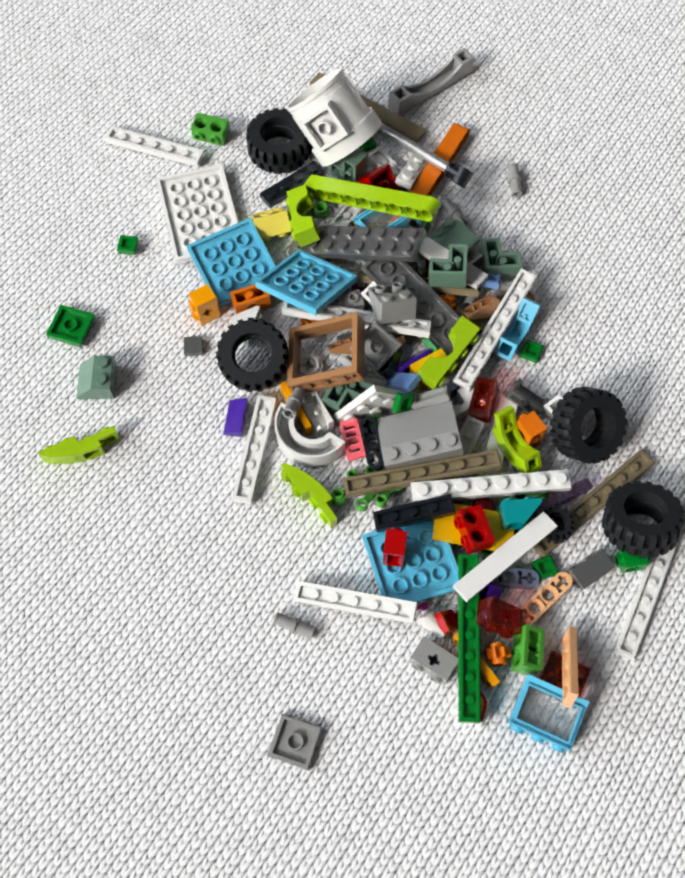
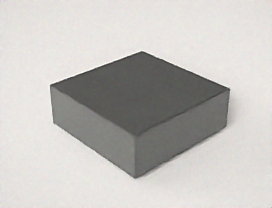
M202 336L184 337L185 356L203 355Z

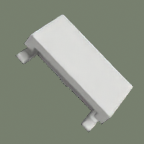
M316 391L311 393L309 400L302 398L301 407L312 424L315 436L318 438L333 431L334 421Z

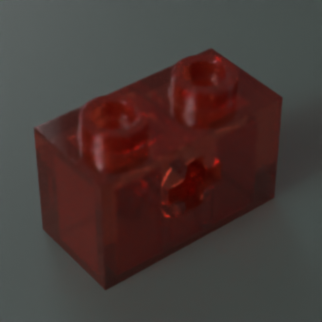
M477 377L468 408L471 417L485 423H490L499 392L496 379Z
M493 596L478 600L476 625L485 628L488 632L498 633L502 638H512L514 635L522 634L523 609Z

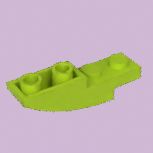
M114 426L105 427L100 432L85 436L80 441H77L75 436L64 438L61 442L53 446H47L38 453L44 463H78L104 455L103 447L120 440Z
M286 463L281 464L282 472L280 475L285 483L289 482L292 486L290 489L296 498L299 497L302 502L308 499L310 506L319 511V518L324 525L328 524L330 529L336 526L337 517L330 509L333 505V498L327 490L304 471Z

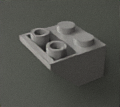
M403 283L379 284L368 288L373 313L380 324L416 319L417 298Z

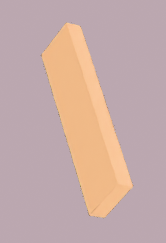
M572 626L567 628L562 638L563 705L569 708L572 707L579 695L577 628Z

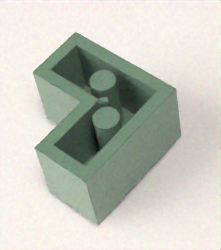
M358 147L346 157L329 165V172L341 180L355 182L368 173V153Z
M500 238L482 239L479 251L483 255L481 262L482 271L500 274L501 280L515 279L523 267L520 251L502 253Z
M449 244L448 259L430 258L429 287L466 288L468 244Z
M359 381L328 388L322 398V402L328 412L335 414L346 406L347 402L350 403L374 384Z

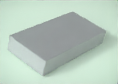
M446 385L414 395L412 402L413 410L450 401L451 390L449 386Z

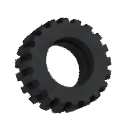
M278 108L265 110L264 113L256 115V119L253 118L248 125L246 133L248 154L251 157V161L258 168H264L269 173L272 171L274 174H279V172H284L285 174L289 173L290 170L298 169V166L301 167L308 159L310 142L286 108H283V110ZM275 137H285L291 140L283 145L267 143L268 140Z
M248 318L247 321H243V319L238 320L236 325L231 324L228 326L229 330L227 332L223 331L221 334L222 339L217 343L218 351L216 352V358L218 360V367L227 381L240 390L261 392L265 388L270 389L274 383H278L281 380L282 375L287 371L289 351L286 340L281 331L275 328V325L265 322L264 319L254 320V318ZM249 339H260L270 349L271 357L268 365L258 372L244 371L236 362L235 354L237 348Z
M577 387L572 389L571 392L564 394L563 399H559L556 403L557 407L552 411L553 418L552 420L550 419V426H552L550 435L554 438L552 440L554 446L558 447V451L561 454L580 462L596 464L602 460L609 459L610 454L614 455L618 451V446L623 444V436H626L627 430H625L626 425H628V420L625 418L627 414L625 408H622V402L613 393L591 387ZM593 409L596 416V425L590 437L583 441L581 424L585 415Z
M634 481L632 484L628 482L623 484V486H618L609 494L602 519L603 532L607 538L609 537V542L613 546L616 545L617 549L621 552L626 551L628 555L633 557L638 555L639 558H646L647 556L651 558L658 557L659 554L664 555L669 550H672L679 541L685 522V510L677 496L674 497L673 492L669 489H663L662 485H654L649 481H646V483ZM644 514L656 520L658 524H641L632 520L628 515Z

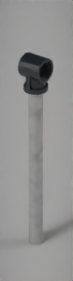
M384 123L377 130L380 134L442 170L445 177L451 178L452 182L463 188H466L474 174L454 161L447 162Z

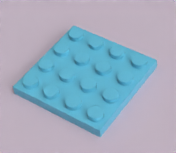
M251 218L186 245L204 284H208L216 295L219 307L231 302L230 292L256 284L259 278L276 266Z
M298 249L256 281V288L316 316L357 282V275Z
M434 520L400 527L403 531H407L403 567L383 565L386 531L379 533L373 531L362 535L381 596L420 603L456 592L453 585L458 582V566L450 544L432 540Z

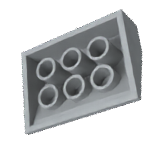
M452 401L377 419L381 452L386 470L464 455Z

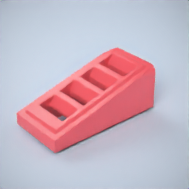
M352 418L340 422L348 462L366 457L359 419ZM360 448L359 451L351 453V450Z

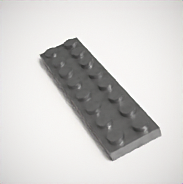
M317 226L320 235L319 241L300 247L298 241L294 242L293 240L288 253L291 255L300 249L318 258L415 262L426 236V231L424 228Z
M368 260L361 267V270L372 282L374 281L377 285L401 282L417 298L416 319L431 321L429 339L439 349L442 348L447 356L453 352V345L448 335L460 317L406 262ZM470 344L467 348L469 351L463 359L459 358L457 360L458 365L456 368L460 370L474 345Z

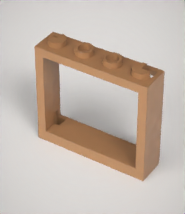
M358 312L289 328L287 387L292 392L295 387H301L307 393L365 380V321ZM352 328V366L299 377L301 340Z

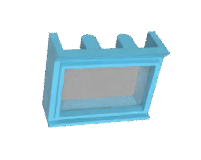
M368 209L353 218L356 227L410 228L409 221L413 219ZM413 219L418 225L423 224L422 220Z
M527 674L507 724L511 725L510 730L521 735L523 732L531 734L530 739L541 744L546 741L552 744L551 748L553 750L564 753V751L572 750V745L590 701L578 696L571 708L565 707L563 705V689Z

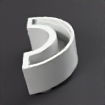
M283 403L279 405L274 423L276 438L280 449L289 459L305 466H322L335 461L345 452V441L331 432L318 439L302 437L296 431L298 424L297 412H295V416L292 419H287L282 414L286 405Z

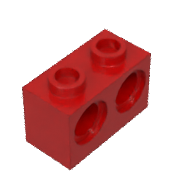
M479 504L458 510L454 516V526L456 529H459L461 544L463 548H466L467 554L490 549L495 543V538L482 505ZM466 518H470L473 523H469ZM472 536L478 537L480 542L475 541Z
M398 527L386 529L383 565L403 567L407 531H403V529Z

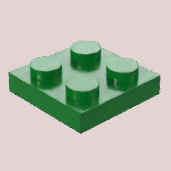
M60 305L46 336L49 339L82 347L96 317L93 313Z

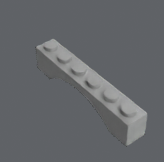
M466 48L461 49L453 54L436 73L426 80L414 85H401L390 91L388 107L394 113L402 115L473 72L475 57Z

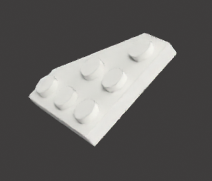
M373 385L336 412L334 416L336 421L342 422L352 418L361 420L365 417L392 411L396 393H404L405 391Z

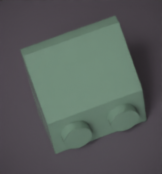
M450 218L445 220L429 236L430 239L448 250L449 244H468L467 254L480 242V239L462 221Z
M94 355L80 364L77 399H114L117 364L113 355Z

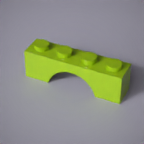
M306 184L287 191L288 199H286V204L289 208L287 212L291 219L289 223L293 230L291 235L294 242L298 241L300 247L319 241V230L313 217L305 216L309 210L314 208L312 196Z
M461 316L448 335L453 345V352L442 358L429 356L417 373L421 376V381L432 389H436L438 385L441 387L448 378L446 374L449 371L452 373L457 367V360L459 358L463 359L468 353V346L470 344L474 345L480 336L477 334L480 328L464 316Z

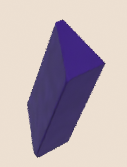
M423 349L401 362L396 372L409 373L410 365L431 354L432 350Z
M248 398L230 400L223 435L242 437L248 409Z

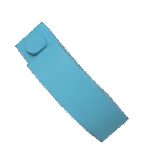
M527 297L522 299L514 319L505 334L500 338L494 354L508 361L513 359L529 333L541 304Z

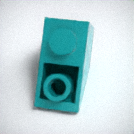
M528 496L524 499L506 498L502 500L498 508L502 530L522 529L539 509L542 498Z

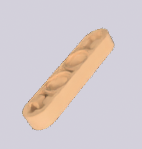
M567 572L557 573L511 619L513 630L523 626H518L516 623L518 622L517 619L521 620L525 615L528 618L525 620L524 625L532 626L567 592L573 582L570 574ZM559 579H566V583L562 584L557 590L555 586L559 583ZM546 590L552 591L554 599H545L543 592ZM537 604L540 607V613H532L529 605Z

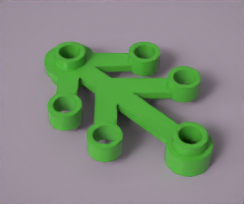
M367 466V467H366V473H372V472H369V471H373V470H371V468H370L369 466ZM355 469L349 470L347 477L358 475V471ZM336 488L332 491L333 505H344L347 501L345 491L341 488ZM403 488L384 491L383 494L377 496V493L365 495L364 498L356 501V508L359 512L367 511L368 505L374 497L376 506L383 508L387 505L391 495L402 491Z

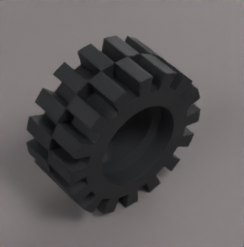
M555 505L545 508L544 512L551 519L558 518L563 523L562 530L553 531L546 537L548 543L554 541V544H557L559 541L563 543L573 533L576 525L574 524L575 517L572 518V512L567 513L568 508L565 507L563 510L561 505H558L557 508H555Z

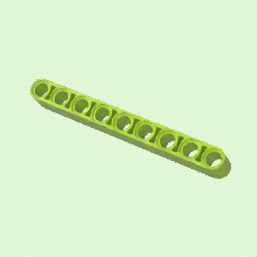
M310 175L304 183L313 199L422 221H432L441 207L440 201L431 196L324 176Z

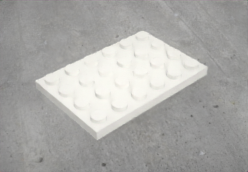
M222 164L156 178L176 264L193 261L186 245L238 223Z

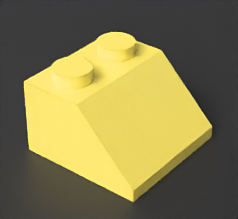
M282 207L248 215L263 242L271 240L272 236H287V232L292 231L287 210Z

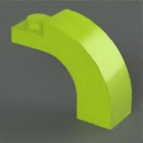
M509 405L494 413L496 425L492 427L493 433L507 460L521 473H531L542 468L540 451L528 445L518 430L514 407Z

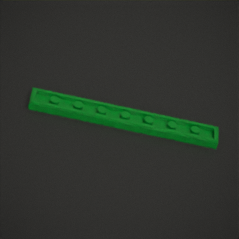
M458 554V581L479 564V555ZM480 592L467 603L458 594V723H481Z

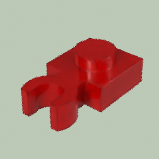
M450 609L440 611L434 615L443 634L458 630V611L454 613Z

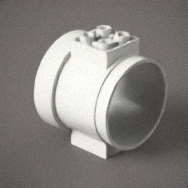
M342 67L329 72L310 85L286 108L312 145V153L323 167L331 165L352 153L371 138L382 125L374 109L367 107Z

